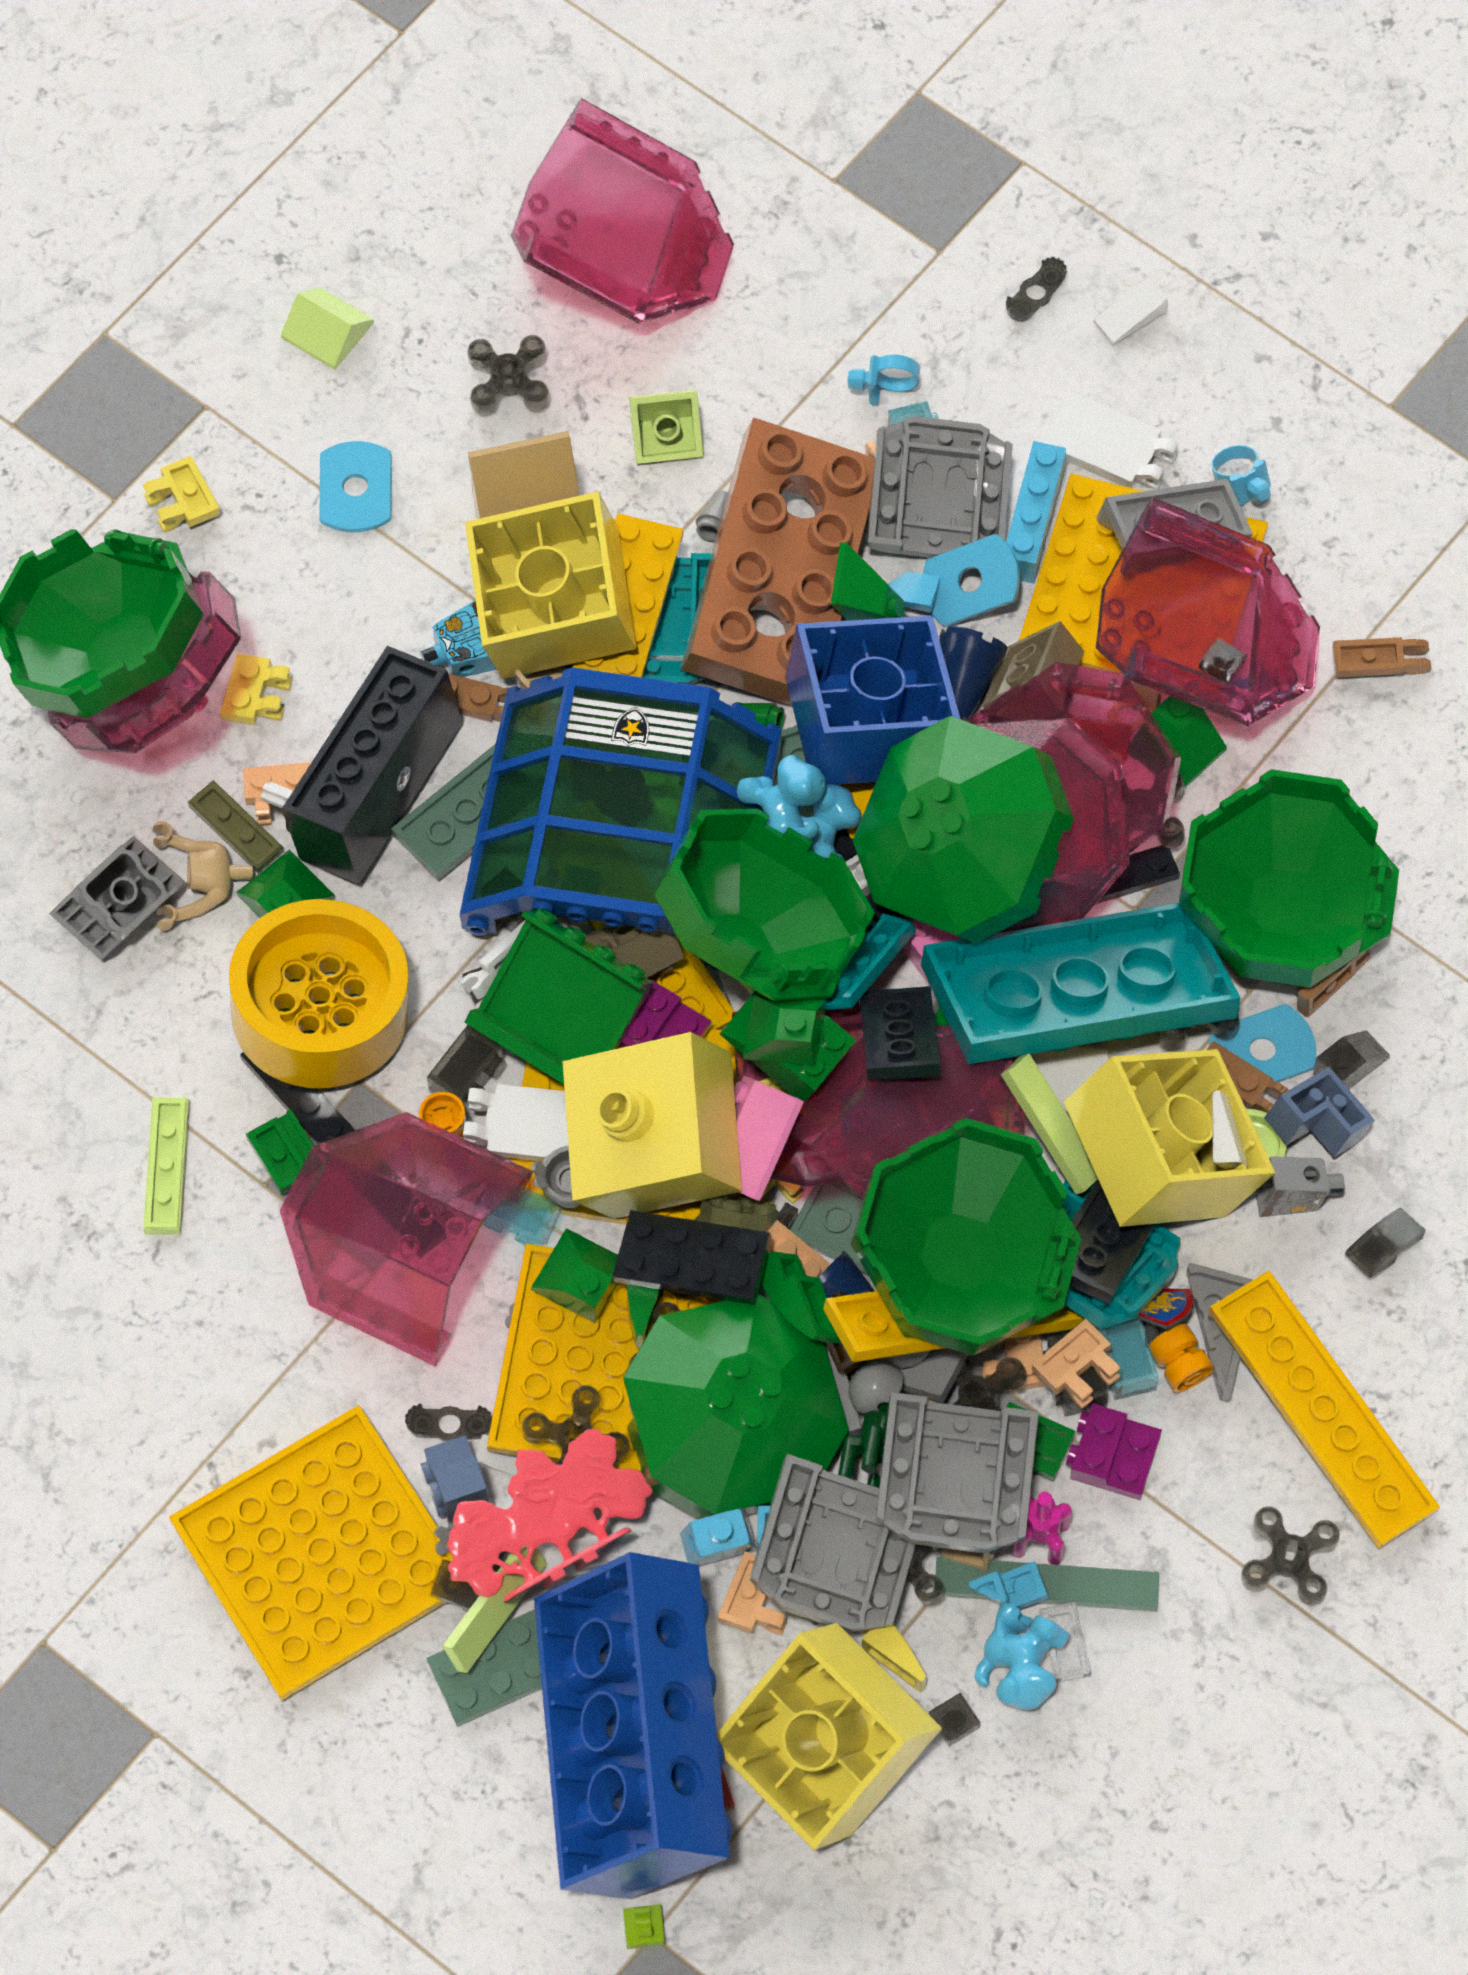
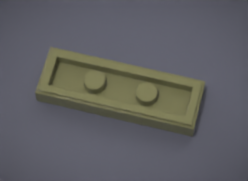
M214 780L188 801L189 808L248 865L252 866L258 874L284 853L283 846Z

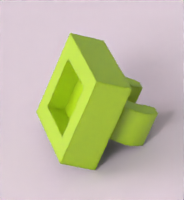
M661 1904L623 1908L627 1949L665 1945Z

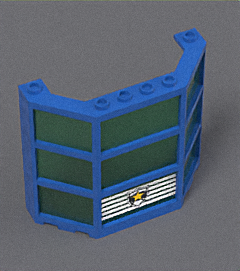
M571 667L563 670L562 677L553 679V677L547 675L530 681L528 688L522 690L518 686L508 688L459 914L462 929H466L468 932L476 935L497 934L498 918L526 910L542 908L554 915L566 916L568 919L576 922H585L588 919L601 921L610 927L628 925L635 926L644 932L652 933L662 930L677 936L654 894L683 836L700 810L759 809L764 812L759 804H745L741 802L737 795V787L741 779L761 776L772 779L773 785H775L782 748V728L773 723H769L767 726L755 720L756 713L737 702L733 703L732 706L719 700L720 693L705 686ZM704 961V965H708L714 970L721 971L718 968Z

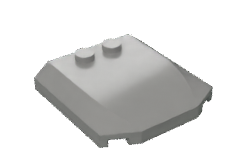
M911 416L897 424L879 427L876 432L866 546L880 552L932 558L993 534H997L1005 540L1013 444L1007 440L1006 442L989 433L990 429L977 423Z
M891 1392L875 1521L907 1542L925 1546L988 1553L1024 1541L1026 1537L1039 1411L1001 1407L1000 1411L928 1402V1397Z
M787 1454L784 1457L749 1580L778 1609L822 1624L838 1623L847 1632L891 1626L894 1623L916 1544L907 1542L875 1521L879 1488L822 1470V1465Z

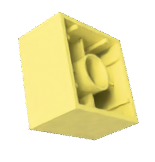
M599 491L465 522L482 647L503 679L515 677L514 672L518 669L524 675L636 649L619 530Z
M692 1032L563 1061L572 1201L616 1219L629 1216L630 1210L648 1212L742 1191L730 1051Z
M1218 1049L1112 1056L1064 1101L1065 1107L1120 1227L1226 1217L1276 1173ZM1219 1090L1228 1097L1248 1167L1244 1163L1235 1168H1222L1213 1162L1214 1091Z
M833 1623L799 1633L717 1732V1739L723 1747L724 1759L813 1850L852 1836L942 1728L838 1623Z

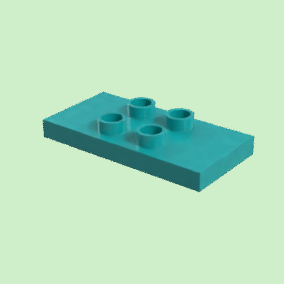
M1179 903L995 933L976 944L965 939L928 944L923 947L921 967L968 1065L1021 1056L1028 1053L1065 1051L1073 1046L1113 1039L1128 1040L1142 1034L1237 1018L1241 999L1213 944Z

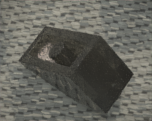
M1367 1030L1341 1037L1316 1057L1313 1075L1330 1067L1350 1090L1388 1060L1390 1054Z

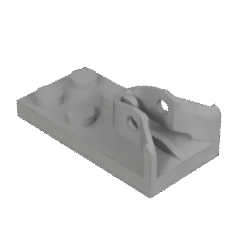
M1228 479L1106 497L1096 517L1099 524L1115 532L1125 557L1119 567L1121 575H1126L1130 565L1136 560L1249 542L1253 534Z

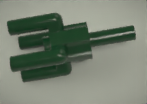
M880 1403L877 1406L880 1412L872 1410L864 1414L860 1436L848 1435L844 1439L838 1475L852 1479L856 1455L860 1453L863 1455L861 1469L864 1472L872 1473L868 1478L867 1485L879 1488L880 1476L875 1471L877 1463H882L889 1403Z

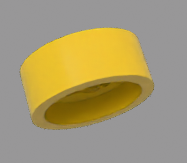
M311 899L290 903L276 908L258 919L244 933L234 950L229 970L233 1031L246 1056L258 1068L273 1078L305 1088H332L347 1085L361 1080L379 1069L390 1059L400 1045L408 1023L407 960L403 948L392 930L370 912L358 906L336 900ZM326 972H334V973H336V974L326 975V974H324V973H326ZM292 979H300L301 981H299V982H291L290 980H292ZM350 994H359L360 996H358V997H350V996H348V995H350ZM316 1001H324V1002H326V1003H324V1004H315L314 1002H316ZM282 1008H289V1009H291V1010L285 1011V1012L279 1011V1009H282ZM340 1023H348V1024H350V1025H349V1026L342 1027V1026H339L338 1024H340ZM307 1030H313V1031H315L314 1033H311V1034L303 1033L304 1031H307Z

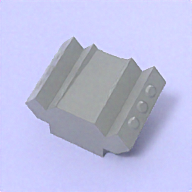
M133 836L126 843L119 846L82 880L49 914L102 960L172 896L185 881Z

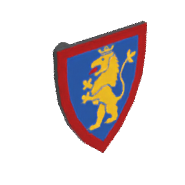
M1162 1289L1145 1309L1138 1314L1136 1318L1145 1321L1144 1347L1146 1349L1159 1336L1160 1328L1169 1329L1186 1319L1193 1309V1296L1190 1289Z

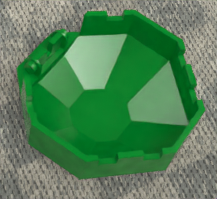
M70 529L52 539L53 547L47 551L36 555L31 550L20 556L0 593V647L4 659L10 666V677L13 685L31 706L89 718L174 672L204 615L178 543L113 529L105 534L104 542L91 548L77 530Z
M949 716L890 747L853 838V843L874 903L976 944L1037 912L1042 900L1037 897L1044 879H1050L1061 853L1056 849L1063 832L1070 831L1074 816L1051 755L1031 745Z
M1271 769L1261 775L1259 782L1246 790L1241 788L1221 801L1219 808L1206 816L1201 814L1191 821L1179 904L1239 977L1310 988L1391 934L1399 869L1375 841L1378 822L1364 806L1361 808L1350 796V789L1341 779Z
M759 809L700 810L683 836L654 894L683 948L772 1001L830 998L843 970L860 947L866 934L865 930L875 913L844 859L832 852L827 859L809 849L813 843L812 840L790 827L786 829L784 834L766 824L769 815Z
M964 1118L952 1124L951 1128L935 1136L933 1134L908 1147L903 1153L875 1164L869 1176L850 1245L903 1335L974 1356L1064 1307L1081 1237L1062 1206L1068 1192L1056 1172L1050 1170L1042 1156L1044 1151L1035 1138Z
M760 1294L757 1295L755 1305L726 1300L659 1316L623 1377L633 1413V1418L628 1424L627 1430L633 1451L637 1453L641 1472L645 1477L646 1483L650 1485L654 1494L696 1519L739 1508L749 1515L757 1513L758 1506H770L784 1457L787 1454L822 1465V1470L826 1471L849 1431L824 1341L812 1340L798 1331L783 1317L770 1300Z

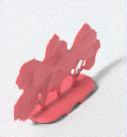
M588 1429L570 1442L562 1465L554 1464L543 1451L518 1449L515 1462L518 1472L511 1477L507 1491L514 1500L511 1507L506 1510L495 1507L492 1503L483 1500L462 1501L458 1503L453 1517L454 1527L449 1533L446 1545L453 1556L448 1566L451 1573L450 1579L452 1581L467 1582L473 1588L476 1595L489 1597L496 1594L501 1587L504 1574H520L525 1576L524 1584L508 1593L503 1598L504 1603L541 1583L546 1590L566 1576L564 1570L574 1565L578 1572L599 1557L596 1552L632 1531L630 1528H624L608 1536L605 1531L608 1519L616 1516L626 1519L642 1517L646 1507V1498L652 1494L653 1490L646 1483L645 1477L640 1470L614 1468L613 1464L617 1458L616 1439L610 1435H603L600 1430ZM596 1507L600 1508L602 1512V1517L598 1521L593 1512ZM585 1527L597 1535L598 1543L573 1556L568 1547V1542L574 1537L579 1528ZM546 1542L556 1544L564 1562L544 1573L537 1572L530 1563L534 1549ZM524 1545L528 1547L527 1557L520 1553ZM503 1551L513 1553L522 1563L518 1565L514 1561L510 1566L499 1559V1554ZM494 1564L499 1565L504 1571L496 1573L492 1566Z

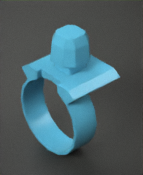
M894 354L882 357L872 355L869 371L853 369L848 372V387L858 391L868 389L870 404L875 406L879 402L880 388L893 392H906L918 386L920 366L912 358ZM892 368L902 369L910 372L913 376L894 378L883 375L879 371Z
M1244 445L1230 446L1214 456L1212 470L1215 480H1229L1240 506L1252 499L1263 502L1270 497L1271 482L1266 461L1259 460L1258 454L1253 448ZM1249 458L1255 461L1254 468L1242 476L1240 474L1225 475L1217 472L1221 465L1232 459Z

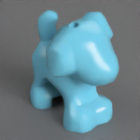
M787 755L778 765V784L776 786L773 785L772 779L765 776L749 777L739 781L737 787L738 798L745 804H759L762 806L764 812L769 815L766 822L769 826L783 834L790 827L808 839H811L818 833V823L812 819L804 826V822L798 812L799 805L811 806L822 798L826 790V778L821 770L814 765L803 762L795 755Z
M828 784L822 798L813 804L814 816H802L800 811L803 806L800 805L798 806V812L804 822V826L812 819L818 823V833L810 839L813 843L809 849L825 859L828 858L831 852L843 859V856L836 853L834 848L837 831L852 829L859 825L861 810L854 803L853 796L848 789L839 785Z
M1001 1602L996 1615L994 1630L985 1642L984 1658L976 1667L974 1678L978 1685L986 1687L989 1685L990 1673L996 1667H1008L1009 1672L999 1682L996 1690L998 1699L1007 1705L1011 1704L1022 1710L1036 1709L1046 1701L1056 1688V1677L1041 1667V1661L1045 1652L1050 1647L1062 1648L1065 1646L1070 1633L1042 1616L1036 1615L1033 1620L1020 1614L1021 1610Z

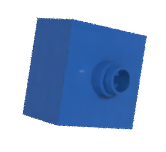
M933 615L800 623L796 625L785 679L806 763L814 765L821 770L826 778L827 785L876 782L890 747L949 716L960 719Z

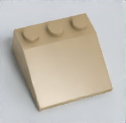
M569 431L468 452L473 501L478 519L580 496Z

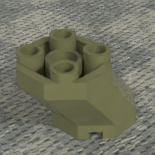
M729 1194L702 1200L700 1214L694 1220L767 1232L775 1221L778 1220L779 1211L775 1210L776 1205L761 1202V1200L757 1201L744 1194H740V1199L729 1198Z

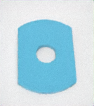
M350 441L334 445L320 453V523L338 531L358 533L376 529L391 521L390 450L370 442ZM354 477L362 478L368 484L367 490L359 496L348 495L343 490L347 480Z
M997 534L926 560L923 574L940 577V585L931 613L945 627L1013 603L1018 596L1020 587L1018 560L1008 543ZM969 569H978L982 576L980 586L973 592H965L960 584L963 573Z
M1286 1004L1211 1030L1209 1046L1215 1041L1273 1078V1081L1281 1082L1314 1070L1316 1043L1313 1032L1305 1019ZM1258 1039H1266L1274 1045L1276 1052L1268 1060H1258L1250 1053V1045Z

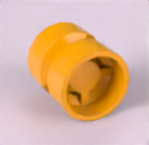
M436 1092L427 1096L419 1109L422 1138L426 1146L432 1151L441 1154L459 1150L465 1144L463 1130L464 1124L467 1122L465 1107L461 1099L448 1092Z
M1186 1323L1164 1331L1148 1346V1351L1159 1367L1166 1368L1164 1377L1176 1393L1189 1390L1198 1385L1214 1371V1365L1203 1349L1196 1348L1199 1341Z

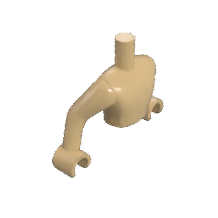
M160 821L153 826V832L165 835V837L158 836L154 838L153 844L157 848H164L169 845L188 852V888L207 893L201 899L184 907L174 908L169 904L159 906L156 914L169 917V920L161 919L157 922V927L160 930L167 931L173 927L174 922L200 916L224 901L229 894L231 879L252 880V866L230 865L224 845L217 842L196 841L172 834V827L167 822Z

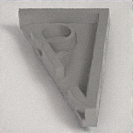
M1189 1263L1186 1274L1207 1354L1214 1365L1212 1373L1219 1399L1229 1401L1240 1355L1208 1310L1210 1306L1253 1279Z

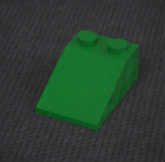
M757 991L753 992L719 1034L742 1054L744 1052L754 995H762ZM824 1014L815 1065L750 1061L793 1097L805 1102L825 1080L856 1039Z

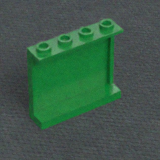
M538 908L537 910L523 911L521 916L526 920L479 1008L470 1010L464 1023L564 1084L563 1061L618 1049L654 982L644 977L646 972L642 968L632 963L623 964L615 959L616 953L600 944H597V946L592 945L585 940L587 936L583 932L571 926L567 928L555 922L557 917L545 909Z

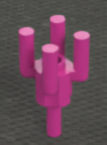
M1041 1492L1037 1500L1030 1495L1026 1537L1024 1541L1012 1544V1555L1016 1558H1022L1026 1554L1027 1543L1032 1540L1037 1543L1046 1544L1048 1547L1047 1560L1049 1564L1060 1565L1063 1557L1064 1542L1059 1536V1531L1065 1532L1070 1528L1071 1506L1068 1503H1061L1056 1506L1049 1492Z

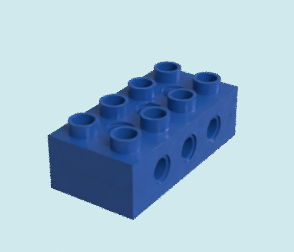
M629 1552L535 1597L534 1607L560 1890L632 1899L730 1858L728 1845L731 1840L732 1827L724 1809L721 1780L724 1751L720 1741L717 1739L713 1697L716 1691V1676L709 1665L705 1627L708 1620L709 1607L706 1598L702 1595L699 1565Z

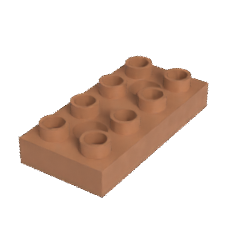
M755 417L752 418L740 445L681 670L792 706L785 676L796 625L800 623L841 621L842 615L831 605L840 543L846 542L857 553L859 551L870 508L874 457ZM796 493L803 496L811 503L815 516L811 518L793 516L787 511L786 502L780 494ZM761 609L773 613L782 622L785 634L772 637L760 633L756 630L755 621L749 611Z

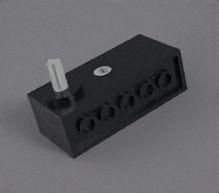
M387 645L295 789L292 791L271 781L269 784H264L260 799L282 808L286 820V829L291 834L300 860L360 884L391 835V828L400 821L462 723L447 669Z

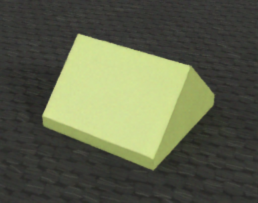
M319 287L297 293L282 330L281 338L336 370L373 325L374 319Z
M697 390L629 397L636 464L704 457Z

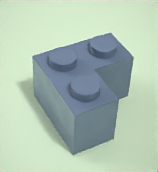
M1330 1067L1280 1095L1264 1117L1286 1145L1312 1131L1333 1157L1357 1144L1375 1121Z
M466 1435L424 1449L426 1462L420 1463L425 1481L430 1485L433 1495L432 1500L438 1517L445 1515L449 1525L453 1522L458 1503L479 1500L489 1502L483 1475L476 1456L472 1454Z

